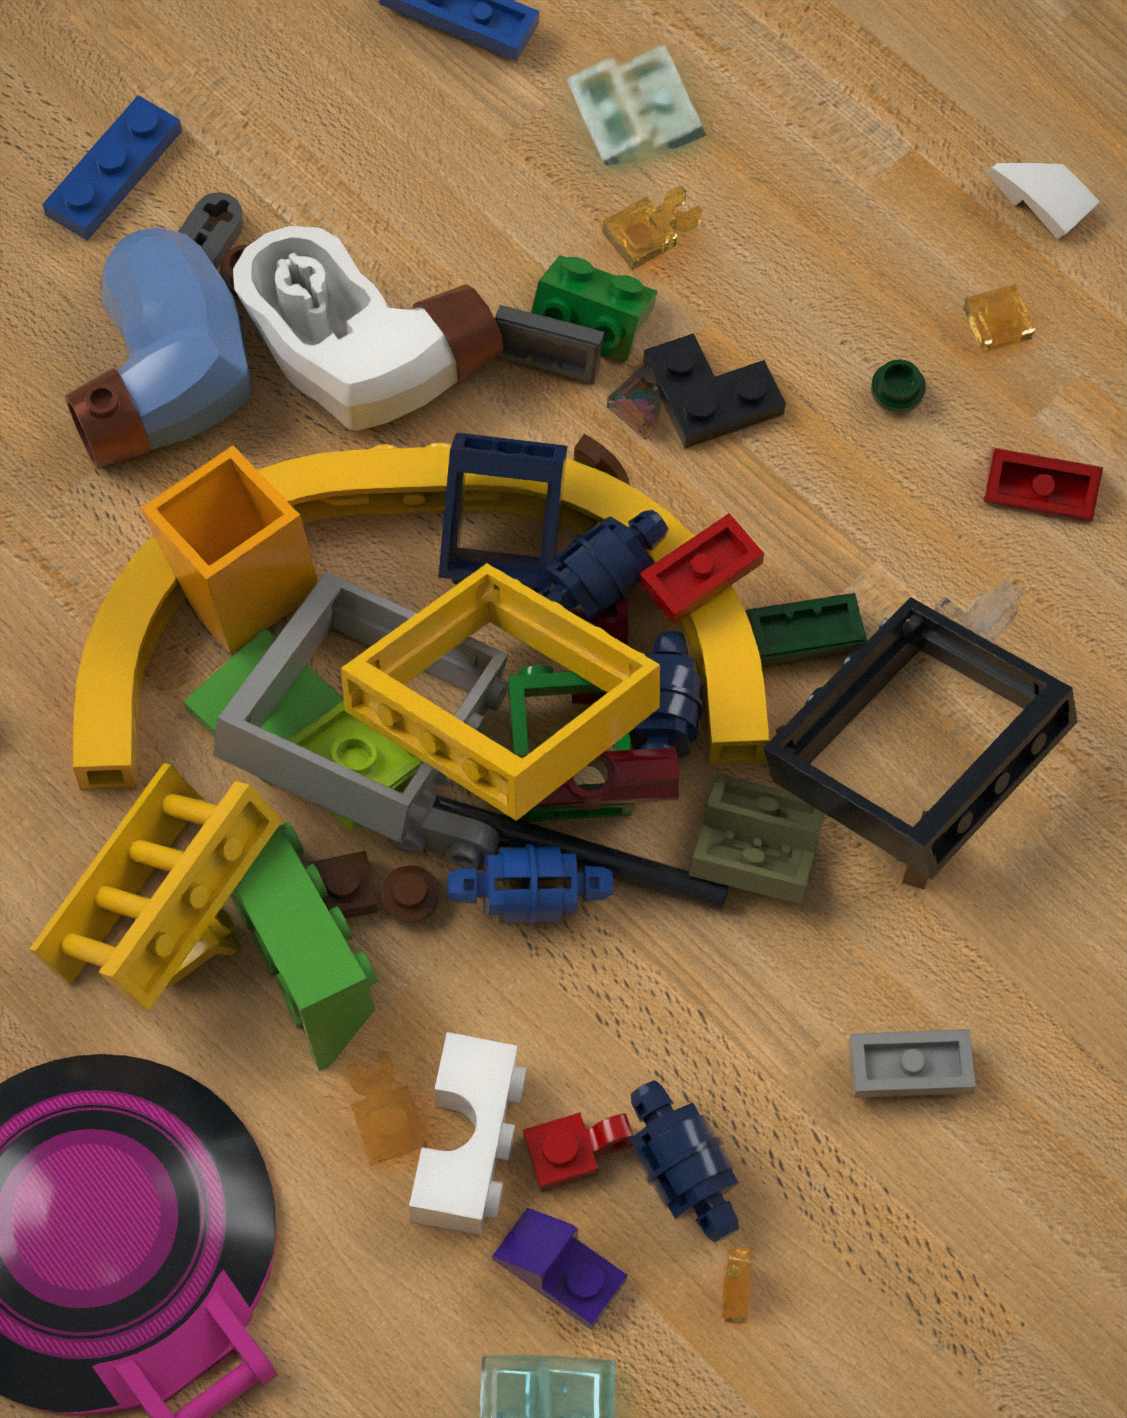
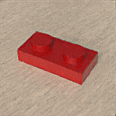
M728 513L642 571L639 576V584L669 620L675 624L762 565L765 553L732 515Z

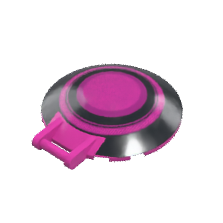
M93 1054L53 1060L29 1068L0 1083V1395L32 1407L36 1411L65 1416L85 1417V1414L106 1413L121 1409L125 1412L142 1407L150 1418H211L256 1383L263 1387L278 1375L267 1357L245 1329L253 1317L252 1312L261 1297L265 1283L269 1280L275 1255L277 1230L271 1181L261 1153L242 1121L224 1101L192 1077L169 1066L147 1059L126 1055ZM234 1351L237 1353L243 1363L175 1414H172L165 1404L167 1401Z

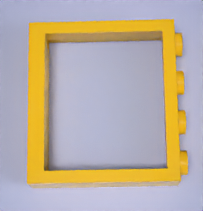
M488 563L341 667L345 712L516 821L660 708V664ZM494 584L497 585L499 588L494 589ZM489 622L607 692L606 695L523 759L404 685Z

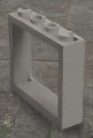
M325 572L218 717L213 756L401 843L413 823L422 826L428 818L436 798L434 791L438 785L441 784L447 787L452 779L423 762L402 794L268 732L261 727L332 629L372 646L417 613ZM468 637L423 670L470 691L454 716L482 733L486 717L484 715L488 708L497 711L508 691V684L502 682L508 654L471 637Z

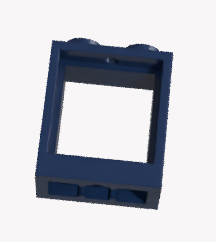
M456 432L449 454L439 578L452 579V583L457 585L488 563L511 578L519 580L523 585L537 593L540 590H544L547 586L551 588L552 581L547 575L545 568L555 561L568 446ZM466 473L548 483L540 557L460 548Z

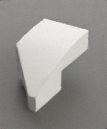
M996 163L985 172L1014 206L1024 200L1057 240L1067 234L1100 203L1093 193L1063 164Z

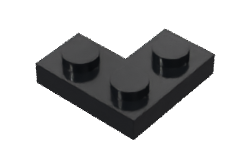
M694 333L644 350L643 362L684 449L784 415L786 403L765 360L714 376Z

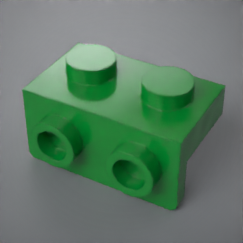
M559 255L538 282L531 313L604 332L601 354L625 362L631 355L637 331L654 308L658 291L643 286L634 277L627 275L616 276L594 268L585 259Z

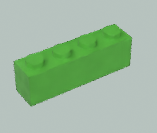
M290 822L278 826L230 897L247 930L255 928L252 931V935L261 958L271 977L276 976L279 988L287 1003V1009L296 1027L298 1028L303 1025L310 1046V1054L318 1070L321 1071L334 1062L375 1011L369 986L377 983V978L365 953L362 950L354 954L352 953L346 942L352 939L348 924L337 906L330 910L327 909L322 900L323 897L328 895L323 880L313 863L306 867L301 863L298 856L304 853L302 845Z

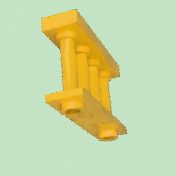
M163 763L29 950L64 983L72 985L87 963L102 967L98 972L134 1007L149 1012L283 819L250 784L234 781L222 800L216 805L203 801L204 799L172 765ZM188 821L203 825L185 851L170 848ZM155 868L169 872L151 899L136 895ZM121 915L136 919L117 947L102 942Z

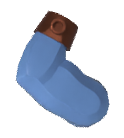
M158 227L135 231L120 240L105 261L101 279V303L125 340L128 360L119 370L111 368L65 395V400L77 432L97 469L151 454L152 449L190 439L227 419L251 398L253 392L244 332L234 297L202 247L186 234Z

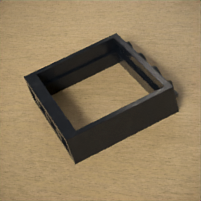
M910 597L889 619L884 618L878 631L859 650H855L847 656L841 669L823 687L815 689L810 694L805 706L786 725L780 726L775 730L776 735L763 749L773 782L932 880L1078 721L1073 687ZM921 650L1024 710L916 825L912 827L810 763Z

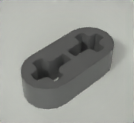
M222 192L208 194L196 204L178 231L189 236L197 244L202 245V249L216 269L219 268L222 260L230 251L243 229L241 205L230 194ZM222 212L228 213L229 222L220 220L212 232H209L211 228L209 215L218 217Z

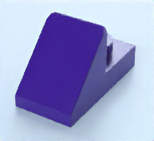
M530 1208L526 1209L492 1255V1260L590 1330L593 1329L626 1283L628 1276L578 1240V1228L573 1224Z

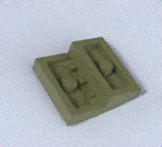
M717 774L706 807L703 825L692 857L688 876L802 905L825 813L791 792Z

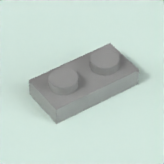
M970 1029L859 1033L850 1035L849 1052L853 1098L972 1094L976 1087Z

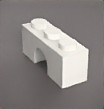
M446 1033L434 1089L435 1107L450 1109L464 1114L473 1123L475 1132L464 1146L456 1150L440 1151L421 1148L409 1203L410 1222L482 1236L485 1218L497 1219L503 1191V1182L493 1181L497 1160L509 1161L515 1132V1124L505 1123L509 1102L521 1103L527 1067L517 1066V1045Z

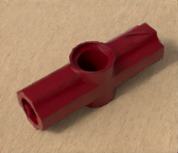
M676 748L604 751L587 765L599 770L603 775L605 783L602 787L593 791L584 790L571 777L533 808L575 806L578 809L591 810L599 808L603 804L677 801L679 799V766ZM517 755V756H519L520 758L523 759V758H524L525 756H527V755Z

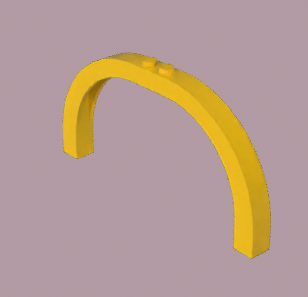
M439 442L421 448H398L394 445L383 444L374 446L371 449L318 453L285 460L258 469V471L300 514L303 524L327 518L354 515L444 512L451 444ZM566 459L559 525L584 535L598 522L602 523L610 516L629 527V520L643 511L652 509L663 518L669 528L663 541L652 551L649 549L645 550L653 564L695 536L668 510L641 491L605 472L574 460ZM466 473L463 511L504 512L544 520L548 483ZM154 535L132 557L113 583L96 614L84 646L76 680L73 717V769L80 790L137 787L138 715L145 672L155 645L165 626L186 598ZM731 585L678 621L692 649L698 673L702 678L708 765L765 763L766 756L763 748L769 743L766 694L760 653L750 621L734 587Z

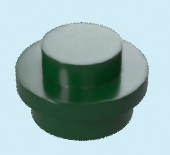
M902 359L892 360L881 366L875 372L871 383V393L877 404L888 411L897 413L907 412L916 408L923 400L926 389L925 379L917 366Z

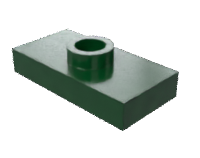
M855 593L754 608L745 611L760 653L762 667L849 654L859 650L867 642Z

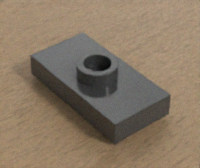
M503 305L499 306L495 320L502 337L503 353L496 358L590 383L595 382L599 372L604 332Z

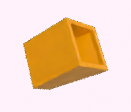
M234 445L140 508L144 519L197 618L230 654L252 640L264 628L268 629L301 606L318 583L300 514Z

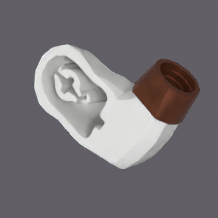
M288 226L265 233L244 249L233 268L234 290L287 379L301 392L323 406L345 427L354 431L395 421L428 404L449 387L461 383L503 353L502 337L496 320L488 305L473 287L464 284L413 304L412 310L390 308L375 285L360 273L341 240L319 227Z

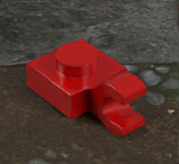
M581 1112L523 1129L524 1139L541 1192L599 1175L595 1157L634 1146L630 1140L633 1137V1133L626 1113L608 1117L587 1129L585 1128Z

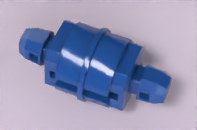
M526 844L525 847H500L498 855L483 857V873H477L476 868L457 869L447 875L448 899L456 903L476 904L477 898H483L484 916H499L501 924L526 923L527 926H534L535 923H560L562 914L577 913L578 896H582L583 902L604 900L613 895L612 871L604 867L583 866L582 872H577L576 854H561L558 846L534 847L532 844ZM564 880V888L537 889V881ZM495 881H522V889L495 890Z

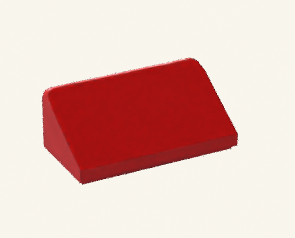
M992 447L984 502L1093 521L1103 467Z

